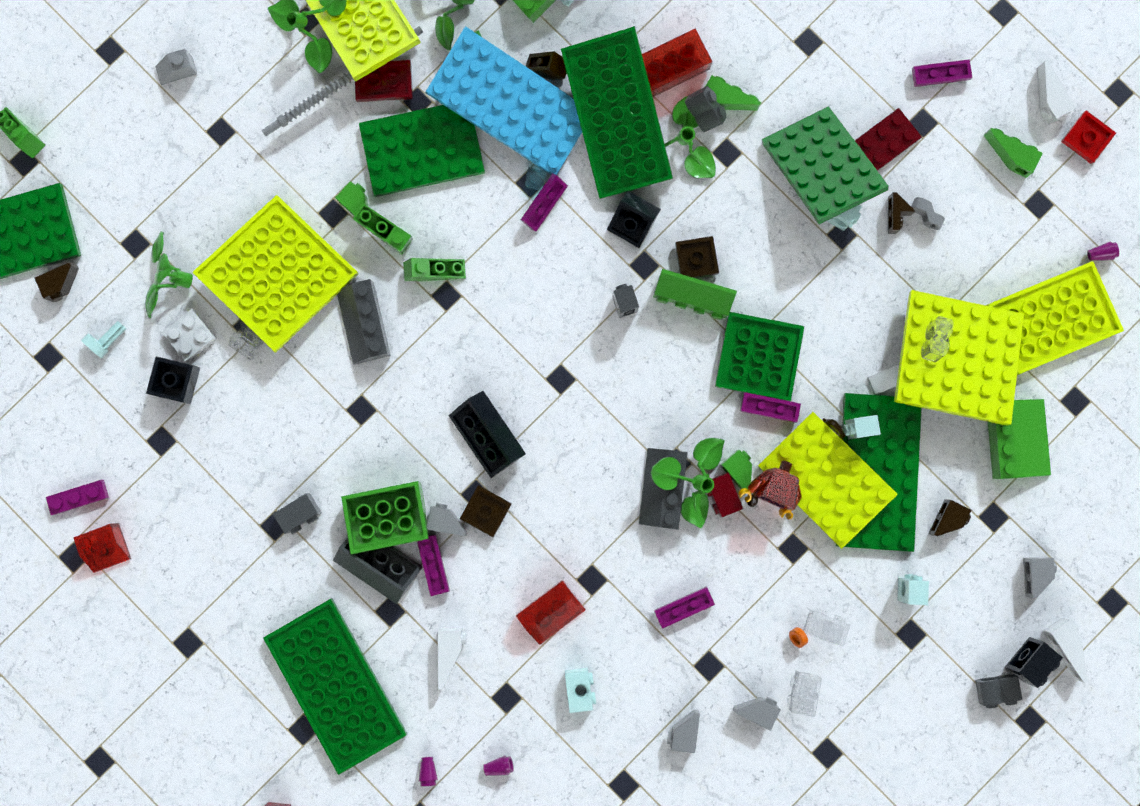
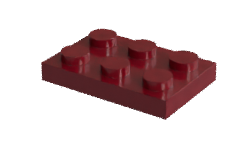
M411 60L389 61L355 82L356 101L413 99Z
M898 108L857 138L855 142L878 171L920 140L922 136L900 108Z

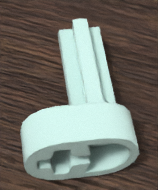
M117 321L99 340L88 333L81 341L97 356L102 358L108 352L107 348L127 328Z

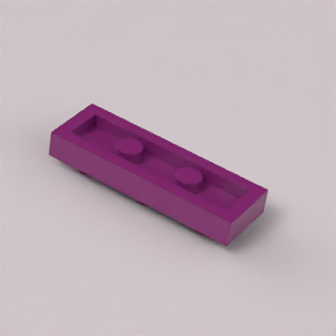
M970 59L920 65L912 68L914 87L967 81L973 78Z
M552 173L520 220L536 232L568 185L556 174Z
M744 392L740 412L797 423L801 404Z
M98 480L47 496L46 501L50 515H57L107 499L109 496L104 480Z
M436 535L429 536V539L417 541L430 596L450 592Z
M706 586L659 607L654 612L663 629L712 607L715 603Z

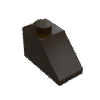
M555 51L529 54L526 64L527 68L543 78L550 80L565 79L567 71L563 56Z
M69 262L35 277L43 299L57 302L62 300L63 296L69 294L79 270L78 266Z
M944 499L928 534L940 536L963 528L971 519V509L953 500Z

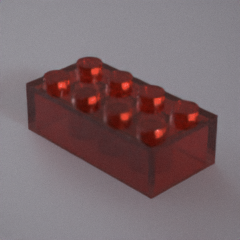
M696 28L642 54L653 97L710 70L713 62Z

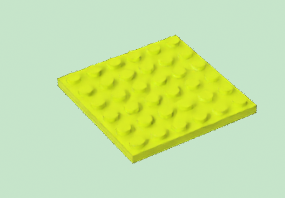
M278 195L271 199L192 272L275 353L323 309L343 287L347 286L358 275V272Z
M911 290L908 296L894 402L1006 426L1011 425L1024 314Z

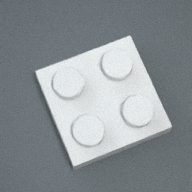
M190 309L162 332L185 362H189L217 339L194 309Z

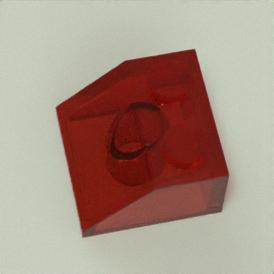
M119 523L108 524L73 537L79 556L93 573L131 559Z

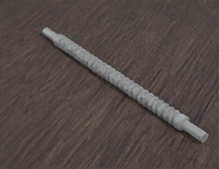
M420 26L414 29L417 36L423 33ZM348 71V74L343 73V77L339 76L338 80L334 79V83L330 82L329 86L325 85V89L321 88L320 92L316 91V95L312 94L311 98L307 97L308 100H303L302 104L298 103V107L294 106L293 110L289 109V113L285 112L284 116H278L275 122L261 130L263 134L268 136L281 126H287L288 122H292L293 118L297 119L296 116H301L302 112L306 113L305 110H310L311 106L315 107L316 103L320 104V100L324 101L325 97L329 98V94L333 95L334 91L338 92V88L342 89L343 85L347 86L346 83H351L353 79L350 72Z

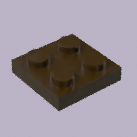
M713 236L675 242L680 274L692 278L719 274Z
M478 485L460 520L494 537L512 503Z

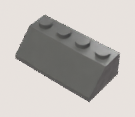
M368 279L343 287L337 296L353 365L391 356L374 282Z
M654 448L647 449L639 524L679 530L684 480L678 479L677 486L674 489L664 490L653 482L651 470L661 459L672 457L677 459L681 465L679 475L685 477L688 452Z
M348 538L339 547L333 559L338 565L396 604L406 593L423 567L393 546L351 554Z

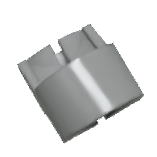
M916 197L911 206L915 213L922 216L925 226L934 230H940L945 218L934 212L932 202Z

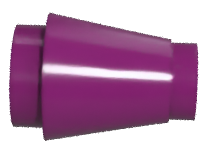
M1110 241L1088 250L1087 256L1089 261L1114 260L1116 257H1119V247L1116 242L1112 243Z
M504 755L484 764L483 769L486 776H501L512 773L514 766L512 758Z
M422 757L418 779L420 786H435L438 778L433 757Z

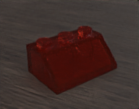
M561 579L520 610L516 617L526 631L540 645L586 609L564 579Z

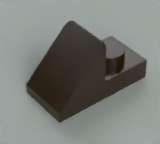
M893 192L888 196V234H896L902 229L903 217L901 216H911L915 213V210L897 192Z

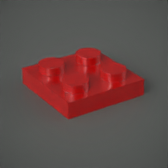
M1085 110L1061 142L1092 164L1109 144L1116 132Z

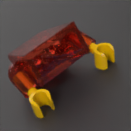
M781 461L779 468L763 471L747 486L748 489L742 488L739 491L740 498L744 494H748L744 498L745 502L751 501V494L754 493V497L779 507L781 518L786 514V518L789 520L793 518L791 511L795 510L802 495L799 478L790 474L792 463L788 461Z

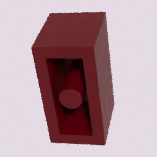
M729 473L713 478L714 488L706 494L708 497H712L714 504H711L715 515L719 514V517L722 518L742 510L743 506Z

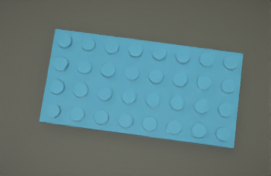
M466 26L425 92L550 175L552 173L557 175L582 133L575 102L571 96Z

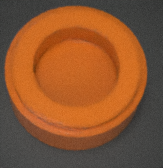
M796 627L789 632L790 640L796 647L802 648L808 643V637L801 628Z

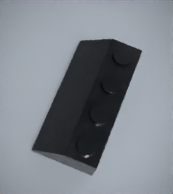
M484 391L468 398L448 415L490 478H493L526 455Z

